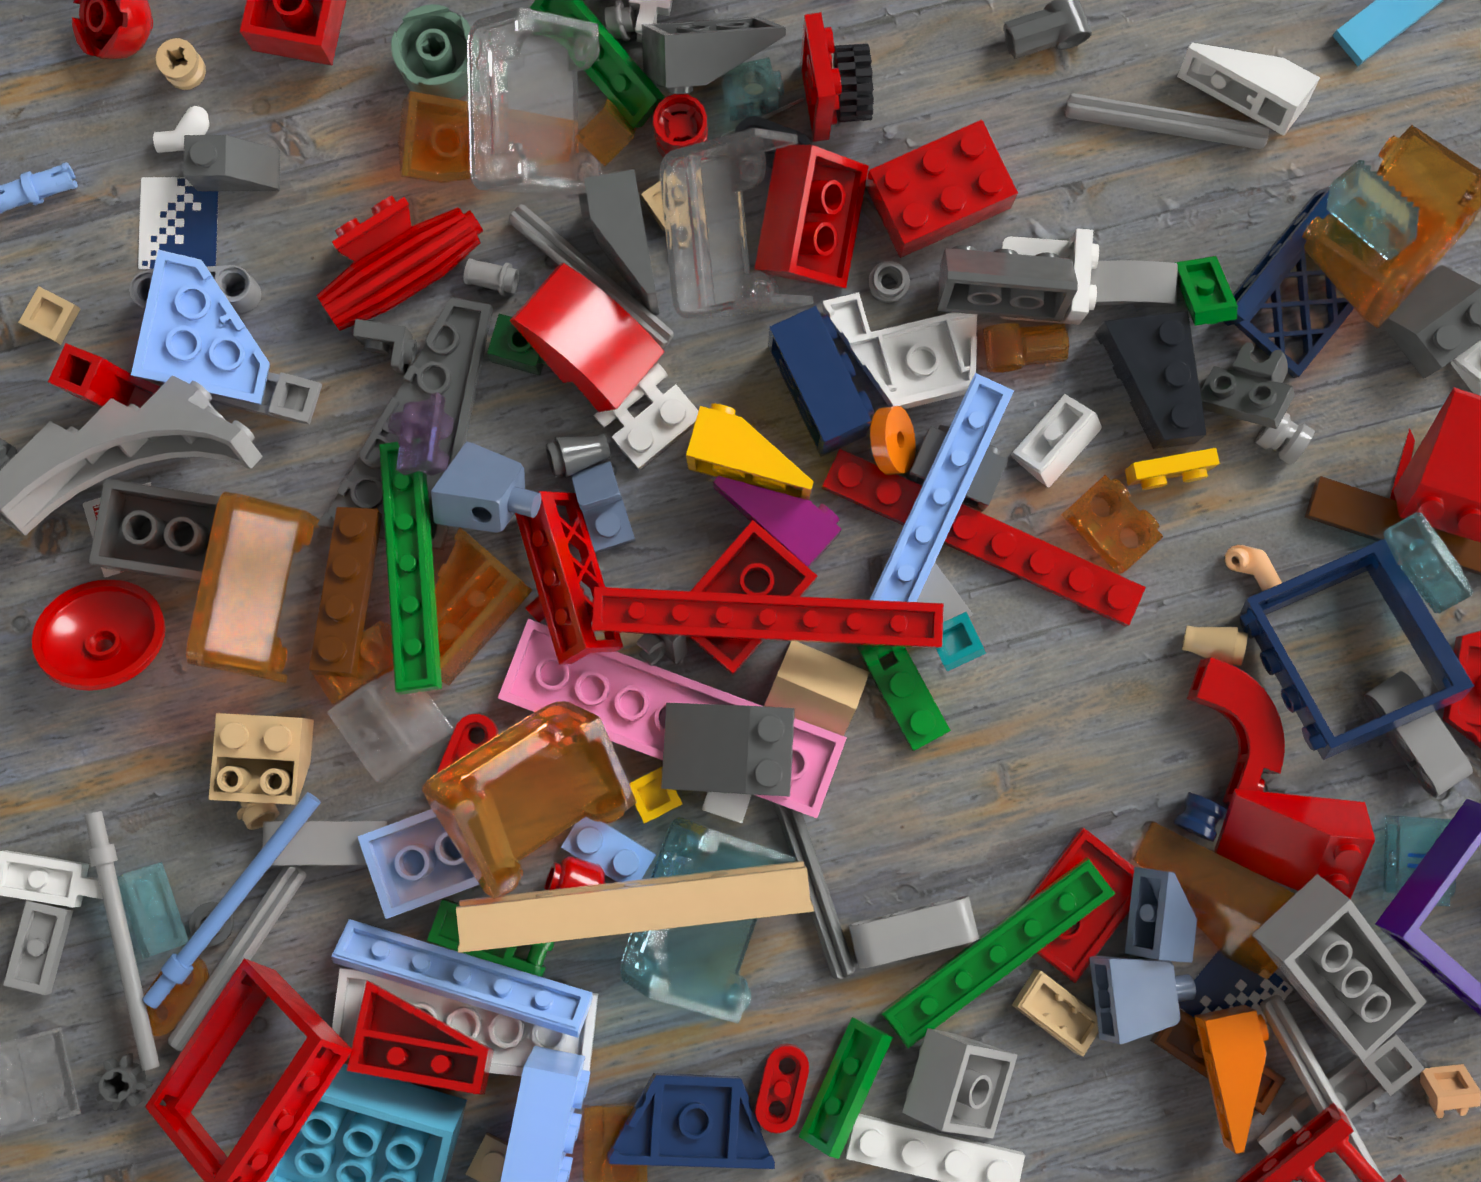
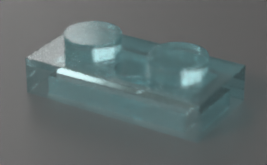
M162 862L127 872L117 877L143 959L183 946L188 942Z

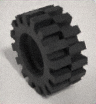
M868 43L835 46L833 65L834 68H839L842 94H839V110H836L839 123L868 121L873 118V70L871 68L872 60Z

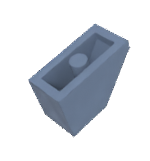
M1134 867L1125 953L1155 960L1192 963L1197 918L1175 873Z

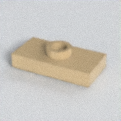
M1034 969L1012 1004L1022 1014L1079 1056L1084 1057L1099 1033L1096 1012L1040 970Z

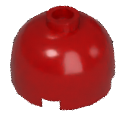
M73 0V3L80 4L79 18L72 17V28L76 42L87 55L96 56L100 59H123L136 54L144 47L153 28V18L148 0Z

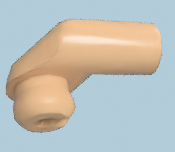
M1235 545L1227 550L1225 554L1226 566L1232 571L1254 575L1262 592L1282 583L1270 559L1263 550L1245 545Z

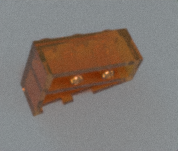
M459 527L454 537L456 542L447 563L442 564L437 575L440 578L435 587L441 680L448 686L533 591L461 527Z

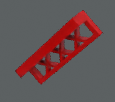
M539 491L538 493L541 494V505L537 515L532 518L515 513L558 663L559 665L573 664L589 653L616 652L623 648L619 633L603 632L605 640H596L595 634L592 631L594 587H605L576 493ZM556 505L566 507L570 520L569 524L559 516ZM569 542L579 550L581 562L570 554ZM580 581L590 588L593 596L592 602L582 593Z

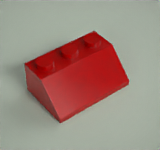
M777 145L754 270L782 278L846 289L869 165L814 145Z

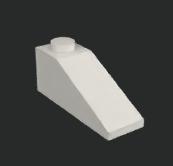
M1192 43L1188 47L1177 75L1178 78L1283 136L1306 108L1320 77L1285 58Z

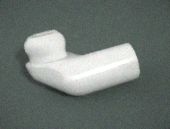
M199 106L190 107L174 131L154 132L153 141L157 153L184 151V135H205L209 128V118L206 110Z

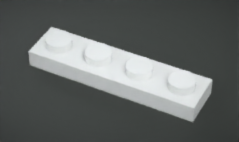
M859 1114L849 1136L845 1154L846 1159L941 1182H1020L1025 1159L1023 1152Z

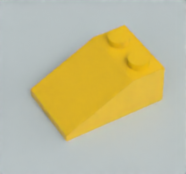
M712 403L710 408L700 406L686 453L688 470L713 477L722 476L809 500L814 481L742 417L736 416V410L716 403Z

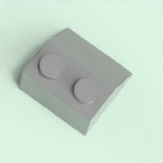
M927 1028L924 1041L920 1046L919 1058L912 1082L907 1089V1098L902 1113L940 1131L994 1138L1018 1054L954 1033Z

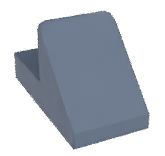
M611 462L587 468L571 475L579 507L583 513L595 553L636 541Z

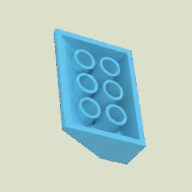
M343 1064L266 1181L445 1182L459 1136L467 1100L400 1080L347 1071L348 1065Z

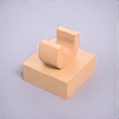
M1464 1064L1425 1068L1421 1072L1420 1083L1429 1097V1104L1437 1118L1444 1117V1110L1456 1109L1460 1116H1464L1470 1107L1480 1106L1481 1091Z

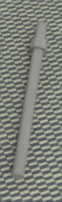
M102 811L84 815L92 848L87 850L91 867L96 866L142 1071L159 1067L160 1064L146 1003L143 1001V989L114 866V861H118L115 845L109 844Z

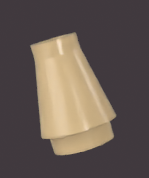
M1187 625L1182 650L1192 652L1204 658L1212 657L1230 665L1241 666L1246 650L1248 633L1239 632L1238 627H1193Z

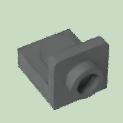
M355 320L353 336L364 345V350L377 354H389V350L393 349L391 368L397 374L405 375L408 364H414L417 354V341L412 340L413 335L406 326Z

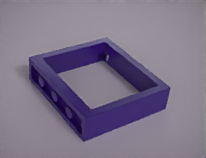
M1466 799L1375 925L1481 1017V983L1419 929L1481 844V803Z

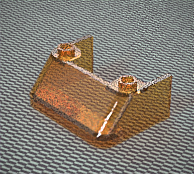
M227 491L222 493L215 511L187 642L186 659L189 665L286 683L288 675L282 674L286 665L287 648L282 647L281 638L276 636L293 553H299L303 545L308 546L310 544L314 527L319 528L317 524L320 519L302 509Z

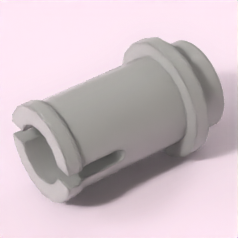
M472 258L468 259L464 270L465 284L498 290L502 296H506L507 293H515L519 282V270L512 268L511 263H505L501 266L476 261Z

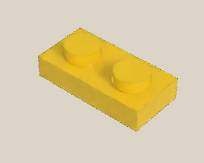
M1211 448L1135 462L1125 469L1128 486L1141 484L1142 490H1149L1167 485L1166 479L1182 476L1183 482L1205 479L1208 477L1207 471H1210L1220 463L1217 449Z

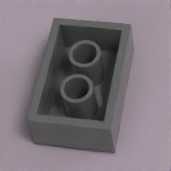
M105 479L89 563L110 570L230 588L245 506L227 497Z

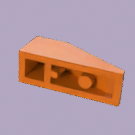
M1246 1005L1194 1015L1224 1146L1235 1154L1245 1151L1267 1055L1264 1041L1269 1040L1268 1028L1264 1017L1261 1014L1258 1015L1257 1010Z

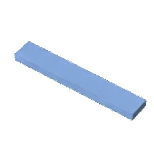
M977 373L974 374L870 600L917 602L1014 390Z
M351 919L348 920L331 956L335 964L577 1038L593 999L592 992L464 953H458L454 950Z

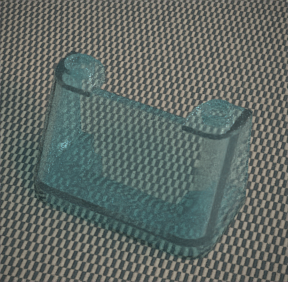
M677 817L667 830L651 878L795 862L796 858L712 827ZM757 918L631 933L621 962V978L625 983L650 999L739 1024L742 1013L748 1008L751 1000V990L748 987L747 980L739 974Z

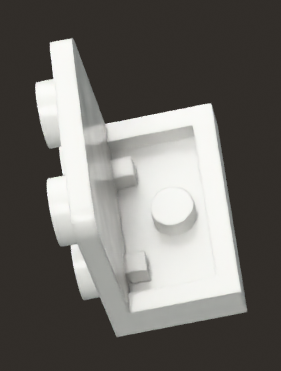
M1076 229L1069 241L1012 236L1004 239L1001 249H1011L1021 255L1035 256L1039 253L1049 252L1059 255L1060 258L1072 259L1078 281V290L1061 322L1011 317L1001 318L1079 325L1089 310H1094L1097 287L1096 285H1090L1091 269L1095 270L1098 265L1099 245L1093 244V230Z

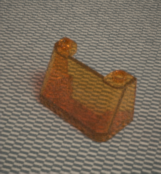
M1413 125L1399 138L1393 135L1386 142L1378 155L1383 159L1378 171L1335 217L1331 214H1328L1324 219L1317 216L1309 224L1302 236L1306 240L1304 250L1361 317L1376 328H1379L1461 239L1481 210V169Z
M558 701L542 707L431 777L422 788L428 804L481 888L493 899L499 895L507 894L517 887L519 880L523 876V869L518 861L585 817L597 822L612 823L620 819L624 815V811L637 803L601 717L567 701Z

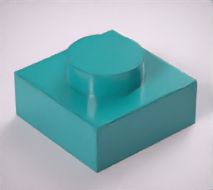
M967 611L943 622L942 648H936L947 672L987 654Z

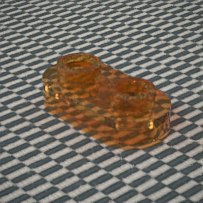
M199 957L192 964L194 968L192 971L193 981L190 984L185 982L182 984L177 983L160 1004L164 1005L168 1010V1016L165 1020L157 1016V1009L151 1008L146 1004L153 1036L165 1035L176 1028L209 979L208 968ZM162 971L158 974V976L156 977V979L154 980V982L151 984V986L149 987V989L147 990V992H148V991L150 990V988L154 985V983L158 980V978L162 975V973H163Z

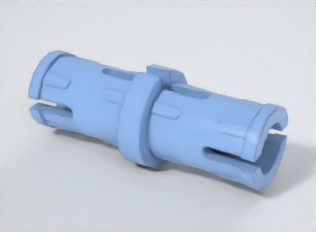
M65 162L35 174L28 171L22 173L20 179L0 185V214L28 203H33V205L41 204L44 202L43 198L77 188L76 180L72 181L76 177L70 165Z

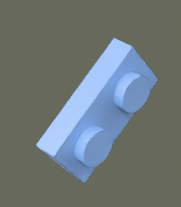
M583 810L561 848L579 859L600 865L605 875L616 882L641 880L657 855Z

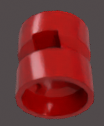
M673 94L664 98L657 105L653 116L655 142L658 152L666 161L675 165L693 163V158L706 149L708 145L707 114L704 106L697 98L688 94Z

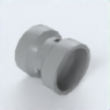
M1286 412L1277 429L1263 426L1254 442L1265 450L1272 448L1278 452L1281 460L1292 465L1307 448L1314 436L1315 430L1304 423L1297 425L1291 421L1290 414Z

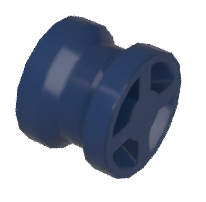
M1188 792L1185 798L1187 806L1182 814L1177 815L1174 824L1200 838L1214 842L1217 836L1216 825L1219 820L1225 819L1227 809L1200 795Z

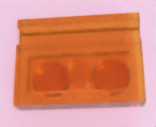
M636 1103L602 1104L599 1106L582 1105L583 1182H648L647 1165H619L607 1162V1154Z

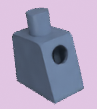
M467 441L431 490L434 523L495 533L504 530L514 513L534 518L541 505V494L525 489V473L521 463Z
M1106 956L1089 957L1099 1040L1124 1044L1175 1026L1180 1021L1178 1002L1190 1001L1196 996V986L1193 978L1189 974L1175 976L1174 965L1171 961Z

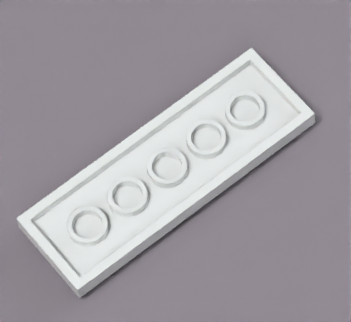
M345 966L339 969L332 1029L351 1049L366 982L370 981L493 1049L489 1073L522 1076L524 1065L534 1046L585 1056L583 1070L590 1071L598 1002L597 993H592L593 999L577 1038Z

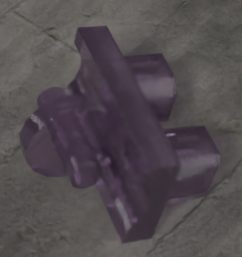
M437 392L431 394L430 398L425 401L408 402L404 404L403 412L390 415L388 428L393 434L399 436L396 470L403 475L421 471L432 476L444 472L448 468L449 455L439 448L440 440L448 438L452 433L454 419L444 412L445 397Z

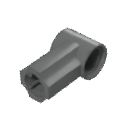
M1053 0L1043 10L1007 21L1003 27L1006 46L1009 54L1014 59L1054 46L1059 50L1069 49L1085 42L1092 35L1080 0Z

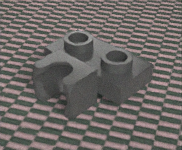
M1245 343L1233 363L1234 371L1216 366L1211 370L1200 391L1203 410L1277 429L1295 396L1293 386L1282 383L1288 371L1286 356L1281 350H1275L1268 360L1258 363L1256 357L1252 354L1254 351L1253 344Z

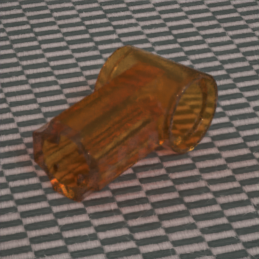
M1002 323L983 329L987 372H1011L1022 369L1024 365L1065 362L1069 358V337L1065 324L1020 328V325L1017 323Z

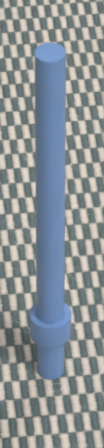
M309 792L304 795L178 954L173 953L161 968L162 975L143 997V1001L148 1006L157 1009L177 983L182 984L194 970L192 966L194 961L320 805L321 802L318 798Z

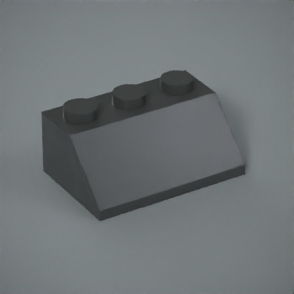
M967 245L945 248L940 263L937 311L1061 322L1078 290V281L1072 259L1060 258L1059 255L1049 252L1033 256L1021 255L1011 249L987 252L976 251L974 247Z

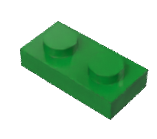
M1217 256L1175 262L1178 264V285L1194 326L1216 324L1237 319L1238 305Z

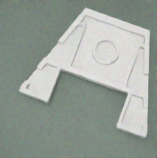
M859 292L823 301V313L830 317L835 330L889 407L901 406L903 409H908L965 395L976 373L977 314L951 312L871 332Z

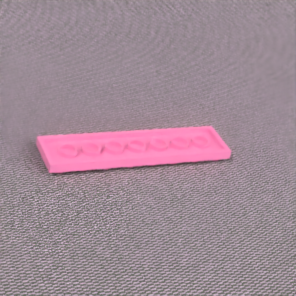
M531 619L527 620L498 696L501 700L663 760L666 703L761 706L654 665L650 666L646 662L619 652L589 653L573 664L559 665L548 626ZM795 718L791 796H756L817 818L847 737Z

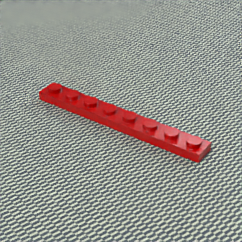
M839 449L822 486V489L903 526L922 488L921 485L897 474H884L877 465L842 449ZM961 504L943 543L1125 627L1130 625L1146 589L1145 586Z
M594 587L592 631L942 648L944 603Z

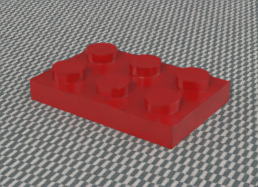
M822 12L804 15L800 68L813 142L830 139L831 125L837 124L836 110H839V94H842L839 68H832L831 54L835 53L833 32L831 27L824 28Z

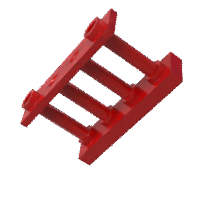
M1333 1102L1235 1182H1291L1293 1180L1326 1182L1314 1169L1315 1162L1327 1152H1335L1362 1182L1386 1181L1348 1141L1349 1135L1354 1130L1346 1114ZM1399 1174L1391 1182L1407 1181Z

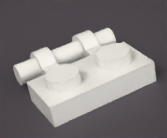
M659 363L648 371L618 409L597 412L593 415L603 428L614 419L621 423L623 428L615 433L612 439L639 471L695 425L698 415L697 408L676 384L666 393L662 394L656 385L666 378L668 374ZM645 395L652 404L634 418L627 409Z

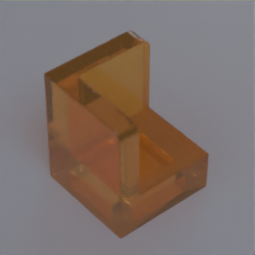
M607 98L579 127L575 138L605 167L634 138L636 128L630 125Z

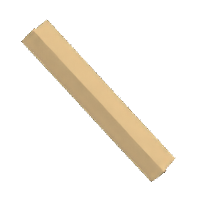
M803 861L460 900V906L456 907L459 933L458 953L814 912L813 904L810 900L807 867H804Z

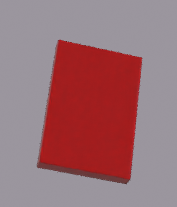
M1083 827L1079 829L1024 902V904L1086 857H1088L1115 892L1112 897L1037 952L1040 957L1074 983L1077 982L1089 966V957L1098 954L1130 911L1134 876L1133 865Z

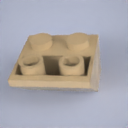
M216 713L209 800L297 805L311 762L314 720L295 717Z

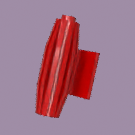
M393 195L371 208L374 216L360 224L358 219L354 218L336 229L335 232L338 238L332 241L334 247L339 254L341 253L354 262L316 296L338 330L342 331L354 326L356 319L366 321L391 310L442 278L481 243L477 235L482 233L483 229L471 210L463 213L457 207L411 226L408 201L405 197L396 201Z

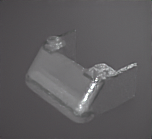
M751 128L672 150L663 158L660 166V182L672 301L676 312L681 317L702 319L765 314L813 304V296L779 294L776 280L767 272L750 273L743 191L754 189L763 181L766 173L765 152L798 143L796 134Z

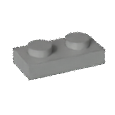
M26 900L3 986L41 995L52 993L74 909Z

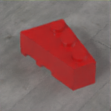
M367 981L353 1040V1051L350 1054L347 1071L485 1095L494 1050L383 987Z

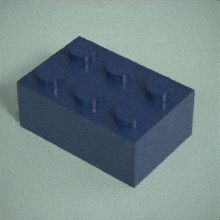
M813 306L770 326L768 348L820 457L865 437L871 423L870 415L874 414V410L864 390L858 392L851 377L856 376L849 356L846 352L839 354L833 339L837 338V333L830 317L827 314L821 316L817 306Z

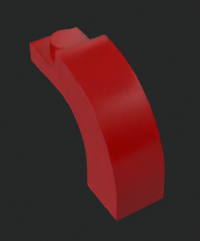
M65 343L48 380V383L99 408H102L111 398L127 407L132 403L141 408L161 387L142 378L132 376L131 373L103 357Z
M1212 657L1201 659L1187 699L1221 713L1235 730L1238 739V758L1223 799L1224 803L1230 804L1235 789L1263 792L1265 780L1261 778L1262 772L1281 774L1285 754L1284 730L1281 718L1272 699L1256 680L1244 671Z

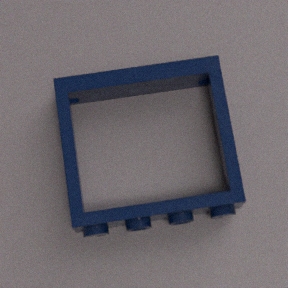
M1382 539L1246 598L1240 612L1242 615L1240 616V623L1244 632L1248 633L1250 639L1255 638L1262 651L1260 652V659L1269 675L1275 674L1283 688L1281 689V697L1285 706L1291 713H1297L1304 726L1302 727V734L1311 750H1317L1322 760L1462 700L1474 687L1386 539ZM1368 571L1439 691L1334 737L1266 615Z

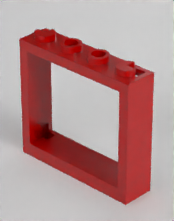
M244 958L145 1108L204 1182H266L353 1050L276 970ZM269 996L307 1038L227 1157L191 1111ZM162 1100L166 1103V1106L160 1105Z

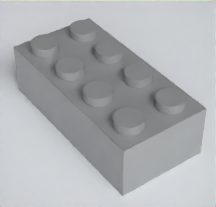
M1318 874L1252 934L1328 1031L1362 1061L1369 1057L1426 1003V1000L1353 902Z

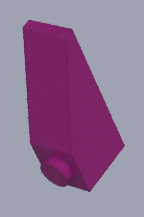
M718 476L713 481L714 489L750 522L754 520L808 568L840 535L842 529L837 525L840 521L839 517L822 503L817 507L809 500Z

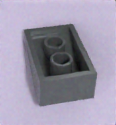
M759 16L642 24L643 72L648 78L657 82V86L668 88L669 93L693 92V86L709 84L785 37L786 27Z
M634 169L585 177L586 192L578 193L586 231L594 230L597 244L645 308L653 315L659 314Z
M666 703L661 789L790 797L795 708Z

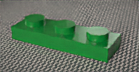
M851 1018L799 1134V1138L829 1157L840 1158L893 1037L860 1019Z

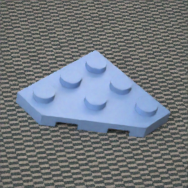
M158 250L131 375L165 383L173 375L189 384L192 381L198 382L210 394L262 405L270 363L203 261Z

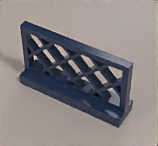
M1335 183L1317 191L1233 293L1238 305L1237 319L1223 321L1227 326L1234 324L1268 356H1271L1275 350H1281L1287 359V373L1293 378H1297L1303 373L1399 254V251L1343 200L1347 194ZM1337 213L1348 222L1349 239L1332 240L1330 222ZM1320 234H1321V235H1322V240H1321V241H1316V239H1317V238L1320 236ZM1371 243L1383 255L1374 266L1362 267L1360 244ZM1350 245L1352 268L1334 269L1332 246ZM1310 247L1323 248L1324 270L1306 271L1305 253ZM1296 265L1297 272H1290ZM1362 273H1368L1363 279ZM1352 274L1354 291L1349 297H1336L1335 275ZM1325 276L1327 299L1309 300L1307 277ZM1297 278L1299 301L1281 302L1280 284L1284 279ZM1271 296L1272 303H1265ZM1337 304H1343L1340 307V309L1337 310ZM1327 305L1328 324L1324 329L1311 330L1309 306ZM1300 307L1302 330L1283 331L1282 308ZM1272 309L1274 332L1262 333L1250 322L1259 310ZM1312 335H1318L1312 342ZM1302 336L1303 355L1296 363L1285 354L1284 337ZM1268 338H1274L1275 344Z

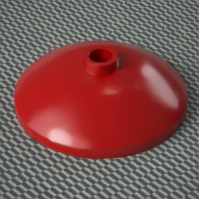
M122 580L91 581L65 591L43 610L33 629L32 650L41 670L47 677L62 686L84 691L111 688L134 678L155 659L164 641L165 619L156 599L142 587Z

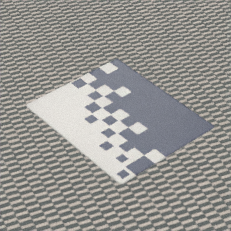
M142 177L138 268L154 269L158 250L200 259L206 267L216 266L218 191H197L185 177Z
M1230 936L1194 979L1196 986L1195 998L1178 1003L1179 1008L1192 1017L1194 1015L1246 1005L1257 1010V1014H1261L1265 1022H1267L1261 1011L1260 1003L1274 995L1281 996L1284 1001L1293 988L1236 939Z

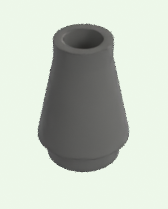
M605 434L597 436L555 437V442L546 444V452L554 476L563 474L567 478L601 460L610 458L609 445Z

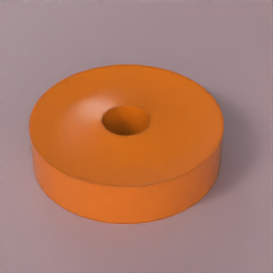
M901 406L879 408L872 418L870 429L871 448L875 462L884 474L906 473L913 465L916 451L915 433L911 419Z

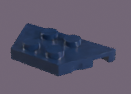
M653 1073L607 1154V1162L609 1164L775 1169L774 1158L769 1153L761 1133V1126L750 1106L749 1096L743 1081L738 1076Z

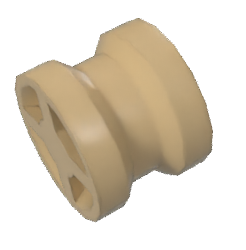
M180 38L170 39L158 48L156 64L161 73L166 76L169 83L175 88L181 90L193 89L204 80L206 65L193 45L187 40ZM180 58L185 59L184 61L180 62L176 61V59L178 60Z

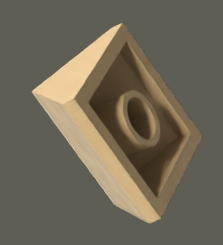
M791 641L764 706L795 708L796 719L844 736L857 709L870 672L797 641Z

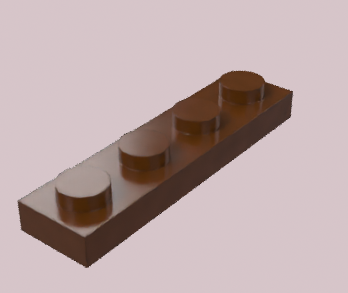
M336 508L309 671L314 675L356 678L382 521V514L378 509Z

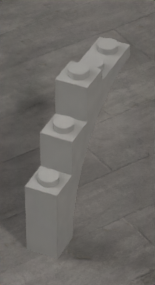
M172 375L141 408L132 403L127 407L111 398L79 431L72 426L66 430L49 421L0 470V520L26 536L52 511L79 492L109 476L133 467L170 458L207 457L228 460L252 469L263 456L252 443L255 439L253 433L237 420H234L232 423L226 421L209 403L212 396L202 385L196 381H192L189 384Z

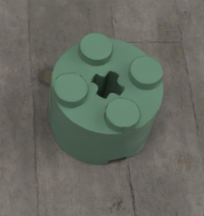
M436 4L420 6L408 12L402 18L403 22L397 32L394 31L391 39V51L397 68L409 90L420 101L432 103L452 102L472 92L478 85V78L481 72V55L467 20L461 15L459 16L450 11L449 8Z

